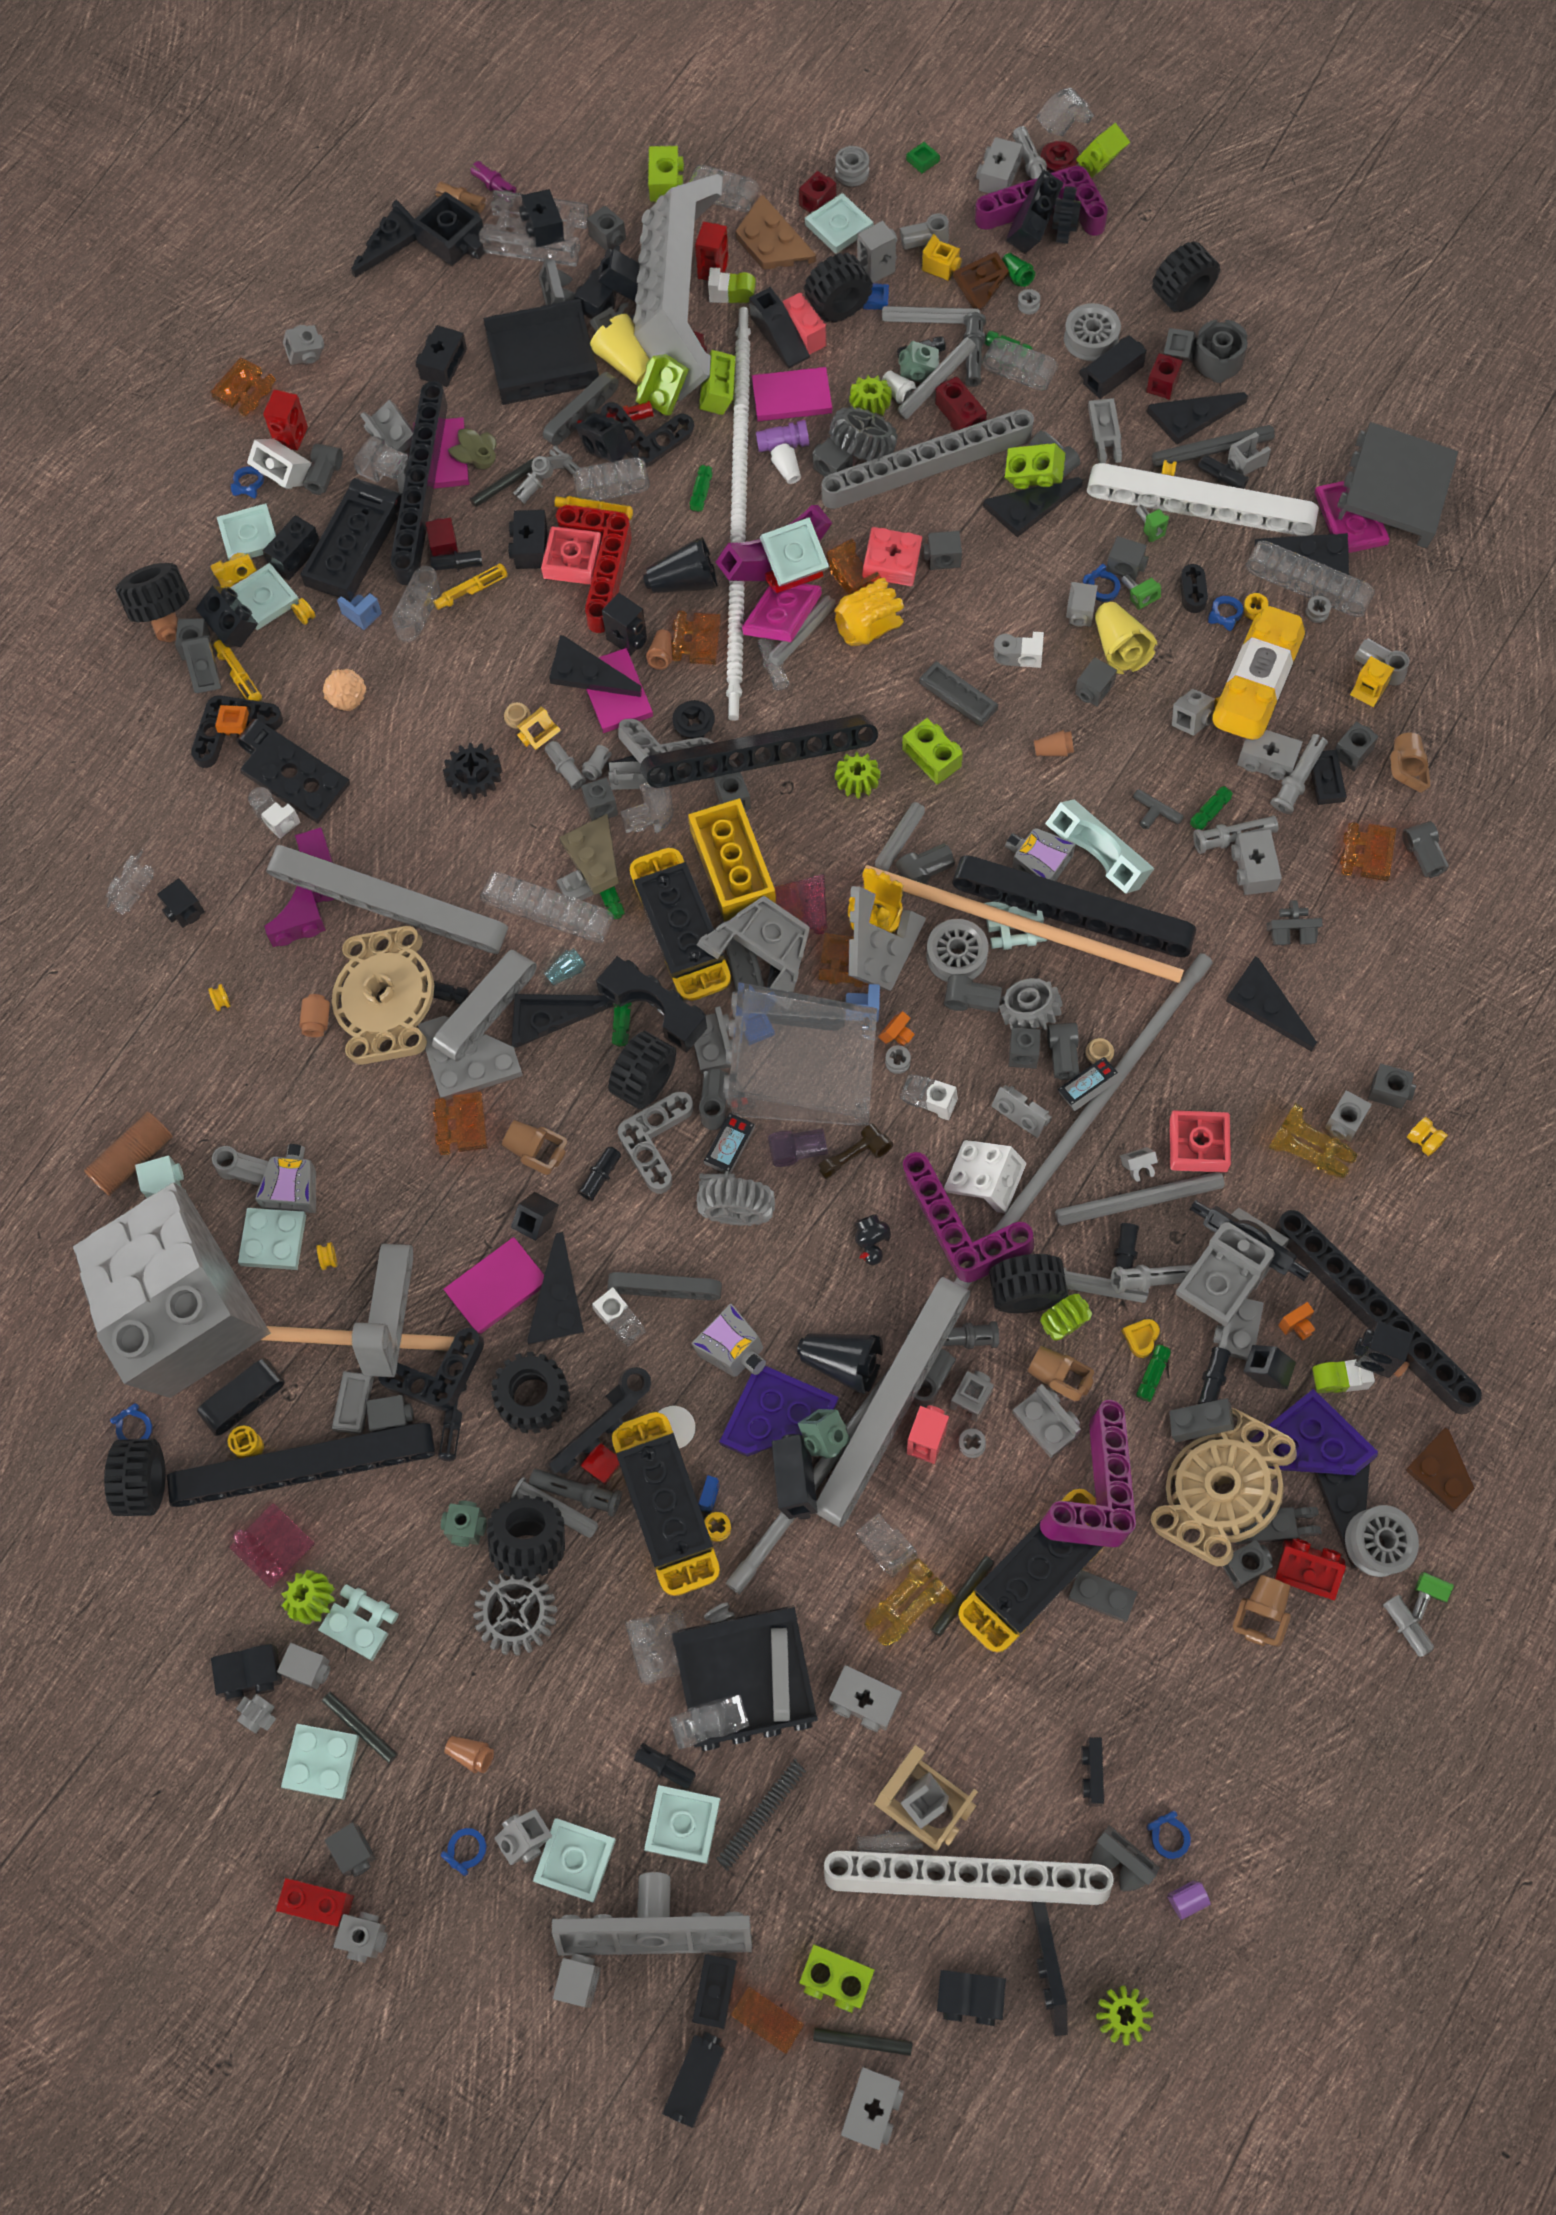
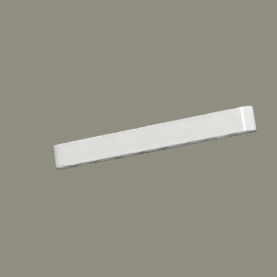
M1098 463L1092 467L1087 486L1088 494L1098 499L1135 506L1143 505L1146 508L1160 509L1162 511L1297 536H1310L1315 532L1319 511L1317 504L1306 500L1105 463Z
M834 1851L827 1856L824 1863V1879L827 1886L832 1890L846 1892L1099 1905L1106 1902L1110 1897L1114 1880L1113 1874L1107 1867L1099 1864L855 1851ZM840 1866L846 1869L847 1872L838 1876L834 1875L831 1869ZM867 1868H873L879 1874L875 1877H867L863 1871ZM899 1870H906L911 1876L907 1879H901L895 1873ZM936 1871L942 1874L943 1879L934 1881L928 1877V1874ZM969 1873L976 1880L969 1883L964 1882L960 1875ZM1002 1875L1006 1877L1008 1882L998 1884L992 1877ZM1032 1876L1037 1878L1040 1884L1031 1886L1024 1879ZM1062 1878L1068 1879L1073 1886L1068 1888L1062 1887L1058 1884L1057 1880ZM1092 1880L1101 1881L1105 1888L1095 1889L1091 1886L1090 1882Z

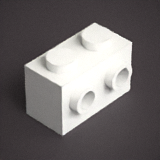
M275 439L254 440L247 461L249 465L259 470L261 474L270 477L280 486L288 489L304 486L303 482L312 464Z

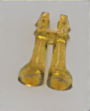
M1295 1103L1268 1148L1275 1152L1286 1151L1315 1164L1317 1169L1325 1170L1328 1175L1344 1179L1349 1173V1169L1345 1164L1333 1158V1156L1347 1163H1355L1358 1154L1347 1143H1342L1337 1137L1334 1138L1307 1124L1303 1120V1107ZM1292 1134L1297 1135L1317 1145L1318 1147L1323 1149V1152L1321 1153L1309 1147L1308 1145L1300 1142L1299 1140L1294 1138Z
M917 1556L910 1560L908 1564L909 1574L890 1596L884 1601H880L876 1609L872 1608L865 1620L864 1626L869 1632L880 1625L886 1617L893 1624L878 1639V1642L884 1647L900 1640L901 1635L909 1632L908 1628L929 1607L935 1603L948 1605L955 1599L951 1591L938 1577H935L925 1590L899 1614L897 1609L904 1601L934 1576L933 1572Z

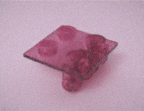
M824 874L774 887L776 904L808 925L810 929L814 930L815 934L821 935L825 933V929L828 926Z
M272 1503L245 1532L239 1529L232 1538L235 1542L229 1548L271 1589L315 1543Z

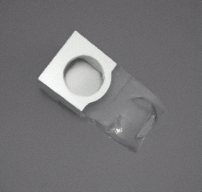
M258 787L249 793L248 801L253 807L255 815L279 839L301 823L296 811L289 804L282 808L274 801L271 792L267 788Z
M913 1074L908 1075L899 1096L905 1103L937 1113L938 1117L948 1121L958 1100L955 1086Z
M613 1287L592 1304L593 1311L615 1332L627 1347L646 1332L639 1319Z

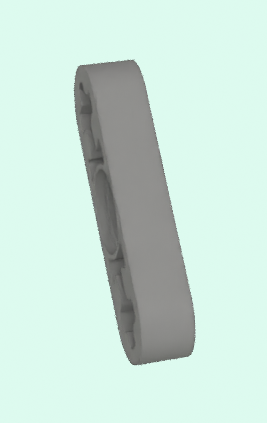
M787 1627L771 1628L774 1722L790 1721Z

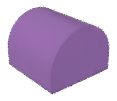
M1191 1881L1172 1891L1167 1896L1174 1911L1181 1920L1210 1905L1209 1897L1202 1883L1197 1881Z

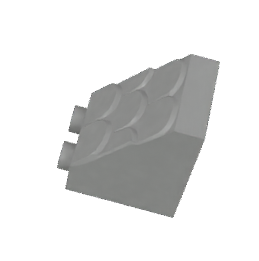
M174 1182L73 1246L81 1272L80 1279L88 1300L97 1338L123 1383L171 1398L271 1334L185 1189Z

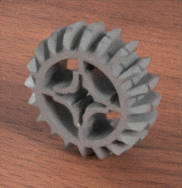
M733 1177L712 1178L709 1181L703 1182L699 1187V1192H697L698 1212L703 1217L709 1218L711 1221H718L720 1224L725 1223L739 1226L760 1225L768 1222L775 1211L774 1191L761 1182H753L752 1179L745 1180Z
M500 1573L498 1576L501 1583L496 1585L490 1579L488 1584L492 1590L490 1592L485 1589L480 1590V1594L486 1599L485 1601H475V1606L483 1609V1611L473 1614L475 1620H483L475 1628L478 1632L486 1631L481 1637L484 1642L493 1639L490 1645L493 1650L498 1649L502 1644L501 1652L507 1655L511 1646H513V1652L518 1656L521 1653V1646L524 1645L526 1651L530 1653L533 1651L530 1644L532 1641H535L538 1646L543 1645V1641L539 1637L541 1633L547 1637L551 1636L552 1633L545 1627L546 1624L556 1625V1620L548 1616L557 1613L556 1606L548 1605L555 1600V1596L553 1594L545 1595L549 1590V1586L546 1583L538 1587L540 1578L537 1575L536 1578L531 1579L529 1582V1576H523V1579H516V1575L512 1574L510 1580H507L505 1575ZM522 1589L531 1592V1594L528 1596L524 1595L519 1599H512L506 1592ZM499 1599L503 1610L500 1616L496 1618L498 1622L493 1625L491 1618L492 1609L495 1602ZM539 1601V1617L536 1624L532 1626L528 1620V1614L534 1608L533 1604ZM507 1602L519 1609V1606L521 1607L519 1612L524 1623L512 1616L511 1609L506 1604ZM513 1626H518L525 1632V1634L515 1637L500 1634L503 1629L507 1631Z

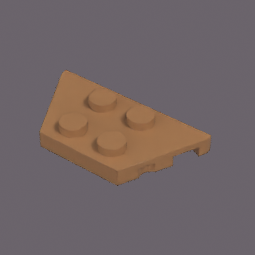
M764 195L758 198L735 231L736 239L763 270L773 269L778 266H794V261L808 260L809 264L816 262V254Z

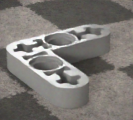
M624 719L619 723V739L640 764L643 759L650 755L714 743L710 739L701 737L660 745L640 721ZM708 758L704 762L710 761L713 758ZM682 763L678 767L686 766L687 763Z
M675 1092L624 1120L618 1127V1136L621 1144L648 1188L656 1194L667 1192L671 1188L673 1180L668 1166L651 1139L692 1115L693 1101L691 1096L685 1092ZM678 1101L682 1104L686 1103V1109L681 1111L680 1108H676L675 1103ZM665 1107H668L669 1112L671 1111L672 1118H668ZM658 1113L664 1117V1120L660 1125L652 1126L648 1123L649 1116ZM627 1129L636 1131V1137L639 1142L636 1146L632 1138L626 1136ZM642 1150H649L653 1153V1158L647 1163H642L637 1159V1155ZM656 1167L657 1173L660 1177H664L665 1183L660 1185L659 1182H654V1174L651 1169Z

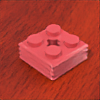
M552 526L541 565L543 578L591 585L602 541L601 533Z
M872 527L862 577L873 580L885 578L889 583L913 586L922 536Z
M1172 1111L1170 1116V1169L1174 1171L1228 1172L1231 1165L1230 1114L1228 1112ZM1196 1138H1201L1204 1145H1198L1195 1142Z

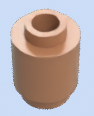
M175 612L151 621L158 640L164 642L176 640L178 618Z
M310 994L302 1000L299 1027L302 1029L301 1033L307 1037L324 1036V1031L328 1028L330 1002L325 1000L324 996Z

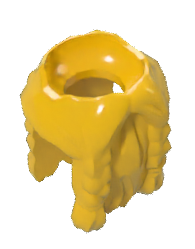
M879 578L874 583L868 584L859 591L840 599L838 606L834 610L836 612L835 621L839 634L844 638L846 644L850 646L868 645L888 631L900 628L904 623L900 615L896 616V612L904 608L901 598H895L896 592L894 589L887 588L888 582L885 578Z
M865 868L862 874L864 877V889L876 894L874 904H877L873 905L869 923L890 933L895 932L899 927L903 910L901 900L904 885L897 880L891 881L890 876L884 872L877 875L875 869ZM850 897L849 899V918L850 911H854L855 909V897ZM850 923L852 929L854 930V923Z

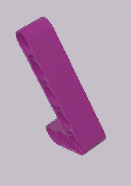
M1072 166L1051 173L1063 182L1058 198L1063 199L1065 186L1077 187L1075 200L1081 201L1079 222L1084 231L1092 236L1102 234L1106 227L1108 208L1087 170L1081 166ZM1038 178L979 197L976 202V226L980 229L988 230L1013 222Z
M913 1152L905 1157L903 1168L907 1183L956 1276L961 1281L974 1282L989 1275L990 1269L996 1264L1009 1258L1028 1255L1033 1252L1035 1246L1033 1231L1029 1224L1025 1222H1015L972 1242L928 1158L920 1152ZM915 1167L923 1168V1170L920 1172H911V1170ZM928 1190L936 1191L932 1196L923 1195ZM942 1213L949 1215L943 1220L936 1219V1216ZM1020 1236L1027 1238L1023 1243L1014 1242V1239ZM954 1237H958L961 1239V1241L956 1244L948 1243V1241ZM991 1249L1001 1250V1252L995 1256L987 1254L988 1251H990ZM966 1261L974 1263L970 1268L961 1267V1264Z
M1105 1400L1089 1421L1096 1505L1067 1501L1053 1503L1040 1522L1041 1532L1048 1539L1105 1547H1119L1136 1527L1125 1411L1118 1402Z

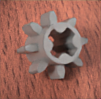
M255 1694L252 1700L244 1696L236 1707V1710L242 1713L237 1721L254 1733H257L261 1727L268 1731L276 1720L270 1714L275 1706L258 1694Z

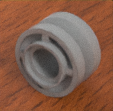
M858 146L842 148L835 158V175L837 180L846 186L863 184L869 176L868 153Z

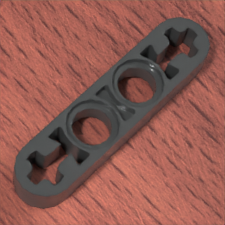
M608 372L602 373L546 425L543 431V438L554 446L562 443L576 430L575 425H577L578 420H584L592 415L615 393L619 384L618 379Z
M614 1272L609 1274L607 1290L609 1291L613 1287L618 1294L715 1301L721 1298L722 1283L718 1280L706 1278Z

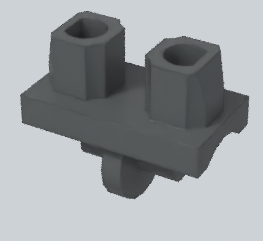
M1290 900L1289 908L1279 909V916L1289 917V919L1271 920V922L1266 923L1267 931H1271L1274 946L1289 945L1290 930H1299L1300 945L1317 943L1318 929L1323 927L1322 918L1299 919V916H1308V908H1299L1297 900Z

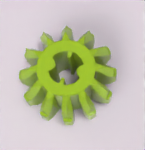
M867 374L865 380L858 377L856 384H852L849 403L855 409L860 407L862 410L868 409L871 413L883 416L885 410L889 409L891 405L892 391L888 387L887 380L880 381L878 375L875 378H870Z
M857 751L854 757L846 754L844 761H838L835 772V780L839 790H845L847 797L852 793H856L855 795L858 799L861 793L869 796L871 789H877L878 780L881 776L876 760H870L868 753L860 757Z
M1072 1294L1048 1309L1042 1315L1040 1322L1044 1326L1043 1329L1047 1335H1050L1053 1340H1060L1089 1321L1092 1312L1085 1299H1082L1079 1294Z
M306 1570L304 1574L296 1573L294 1582L286 1581L289 1589L281 1593L283 1598L286 1599L281 1606L288 1612L287 1615L291 1619L310 1625L312 1620L321 1622L323 1612L330 1613L328 1604L335 1602L334 1597L331 1595L335 1588L329 1583L325 1575L318 1574L313 1570Z
M1126 1986L1119 1987V1998L1112 1989H1109L1107 1995L1111 2003L1100 1999L1098 2002L1101 2007L1107 2009V2013H1097L1096 2018L1099 2020L1107 2019L1108 2021L1107 2024L1100 2028V2031L1105 2033L1112 2028L1113 2032L1110 2036V2041L1113 2043L1118 2040L1120 2033H1122L1124 2046L1130 2045V2033L1137 2042H1141L1143 2038L1138 2028L1146 2032L1151 2030V2027L1142 2022L1143 2018H1153V2012H1142L1141 2009L1148 2005L1149 2000L1144 1998L1137 2003L1136 1999L1139 1995V1990L1136 1988L1131 1991L1129 1998H1127ZM1127 2006L1129 2008L1128 2014L1132 2017V2021H1126L1122 2025L1120 2023L1121 2017L1117 2014V2010H1123Z

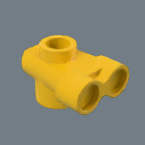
M243 553L232 555L230 561L222 563L220 560L210 565L215 577L223 588L225 586L231 588L257 571L250 555ZM239 567L245 568L243 570H237Z

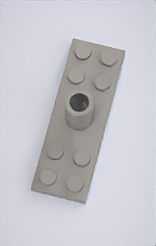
M649 1872L640 1875L638 1879L637 1918H613L611 1915L599 1914L595 1915L594 1918L581 1919L576 1915H564L561 1919H552V1935L558 1956L572 1955L573 1953L579 1955L752 1952L750 1916H744L740 1912H728L724 1916H711L708 1913L699 1912L692 1914V1917H670L671 1877L665 1873Z

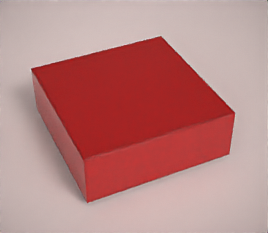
M601 1443L592 1450L581 1464L583 1470L603 1485L608 1483L620 1467L617 1455Z

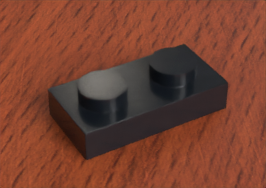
M1337 750L1323 751L1311 771L1318 805L1345 802L1347 795Z
M1089 1737L1086 1741V1746H1081V1764L1087 1765V1778L1082 1779L1083 1798H1088V1806L1101 1807L1104 1804L1102 1737Z
M705 1954L692 2023L725 2029L737 1960Z

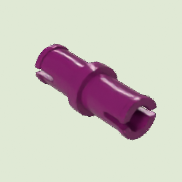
M476 161L473 164L480 171L471 167V175L485 183V187L490 191H496L505 200L510 201L513 199L514 196L508 193L507 190L516 194L517 189L515 186L504 180L499 172L492 171L486 167L481 161Z

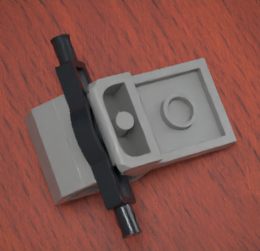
M1195 1200L1191 1205L1190 1211L1204 1218L1203 1225L1215 1232V1234L1211 1238L1206 1250L1176 1290L1175 1295L1225 1327L1230 1323L1251 1291L1258 1288L1271 1268L1282 1275L1290 1272L1303 1281L1309 1276L1311 1271L1295 1262L1297 1256L1285 1249L1289 1238L1247 1212L1238 1208L1232 1214H1229L1218 1206L1210 1209L1198 1200Z

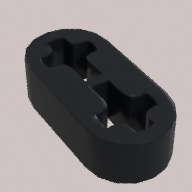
M1188 564L1183 568L1180 577L1182 603L1187 611L1199 613L1206 607L1208 599L1205 571L1197 564ZM1189 575H1194V578H1196L1195 584H1192ZM1193 593H1196V599L1199 602H1194V599H1192Z

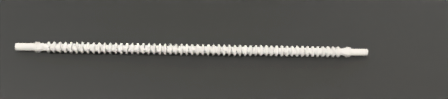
M746 307L739 308L738 328L736 329L738 340L735 342V406L733 408L735 412L733 414L734 442L732 444L733 485L731 487L732 522L730 524V543H742L746 540L747 436L749 434L748 394L750 386L749 358L751 345L748 340L751 334V329L748 328L749 310ZM729 581L730 598L728 602L730 605L728 609L730 611L728 612L729 637L727 639L729 643L727 645L729 649L727 655L729 657L727 658L728 670L726 672L728 675L726 680L729 685L726 696L729 697L728 719L731 721L739 719V698L742 695L740 683L743 681L741 677L743 675V665L741 663L743 662L742 643L744 640L742 638V626L744 623L743 598L745 596V587L743 585L745 581Z

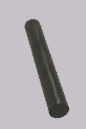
M533 458L472 497L470 501L473 506L478 507L527 475L528 472L533 471Z
M986 1555L983 1557L930 1629L934 1634L941 1637L958 1614L962 1603L973 1593L974 1589L995 1562Z
M331 1692L325 1695L322 1702L388 1764L394 1761L398 1754L335 1695Z
M821 2028L814 2029L813 2042L911 2056L913 2042Z

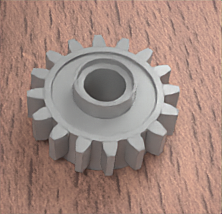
M1040 978L1021 980L1008 988L1005 996L1001 997L1002 1005H999L1005 1025L1010 1024L1011 1030L1012 1027L1027 1029L1041 1027L1046 1030V1023H1055V1016L1061 1015L1060 1007L1063 1004L1058 988H1052L1050 981L1045 982Z

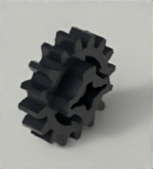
M1065 186L1063 199L1056 198L1052 229H1058L1056 241L1058 243L1068 244L1070 231L1077 232L1081 201L1075 200L1077 187Z
M471 742L467 749L460 745L458 746V753L450 752L452 760L447 759L444 761L446 768L443 769V774L446 778L447 787L452 788L453 794L456 795L461 791L463 799H466L468 794H472L473 799L476 800L477 794L481 793L486 797L487 789L496 790L494 782H501L500 773H503L499 756L494 755L491 747L484 750L483 744L480 743L477 748H474Z

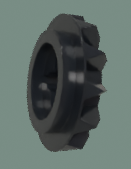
M691 700L680 704L675 709L672 722L674 730L680 733L682 738L684 736L690 739L695 737L704 738L706 733L712 732L715 716L708 704L698 700ZM695 717H698L699 724L693 723L689 726V718L695 719Z

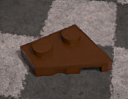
M997 251L954 271L953 278L972 308L979 309L981 312L1006 279L1009 270Z
M1446 1427L1406 1469L1414 1479L1452 1513L1475 1489L1451 1433Z

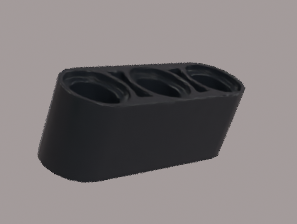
M261 1359L207 1399L198 1408L197 1413L215 1436L222 1435L276 1394L284 1386L285 1381L268 1359Z

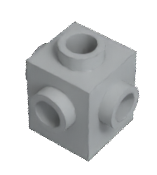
M299 325L285 332L283 345L290 365L299 363L312 364L319 360L324 349V341L322 335L317 333L315 325Z
M1191 689L1174 703L1172 726L1193 736L1196 735L1206 725L1208 726L1212 723L1215 698Z
M534 1809L522 1816L515 1814L502 1823L504 1829L494 1839L509 1864L513 1865L521 1860L526 1864L542 1853L539 1848L552 1835L537 1810Z
M360 1911L359 1918L343 1914L333 1947L349 1951L348 1959L366 1963L367 1957L377 1958L378 1952L382 1953L384 1951L388 1938V1933L384 1932L386 1925L377 1923L379 1916ZM365 1933V1939L361 1942V1935Z

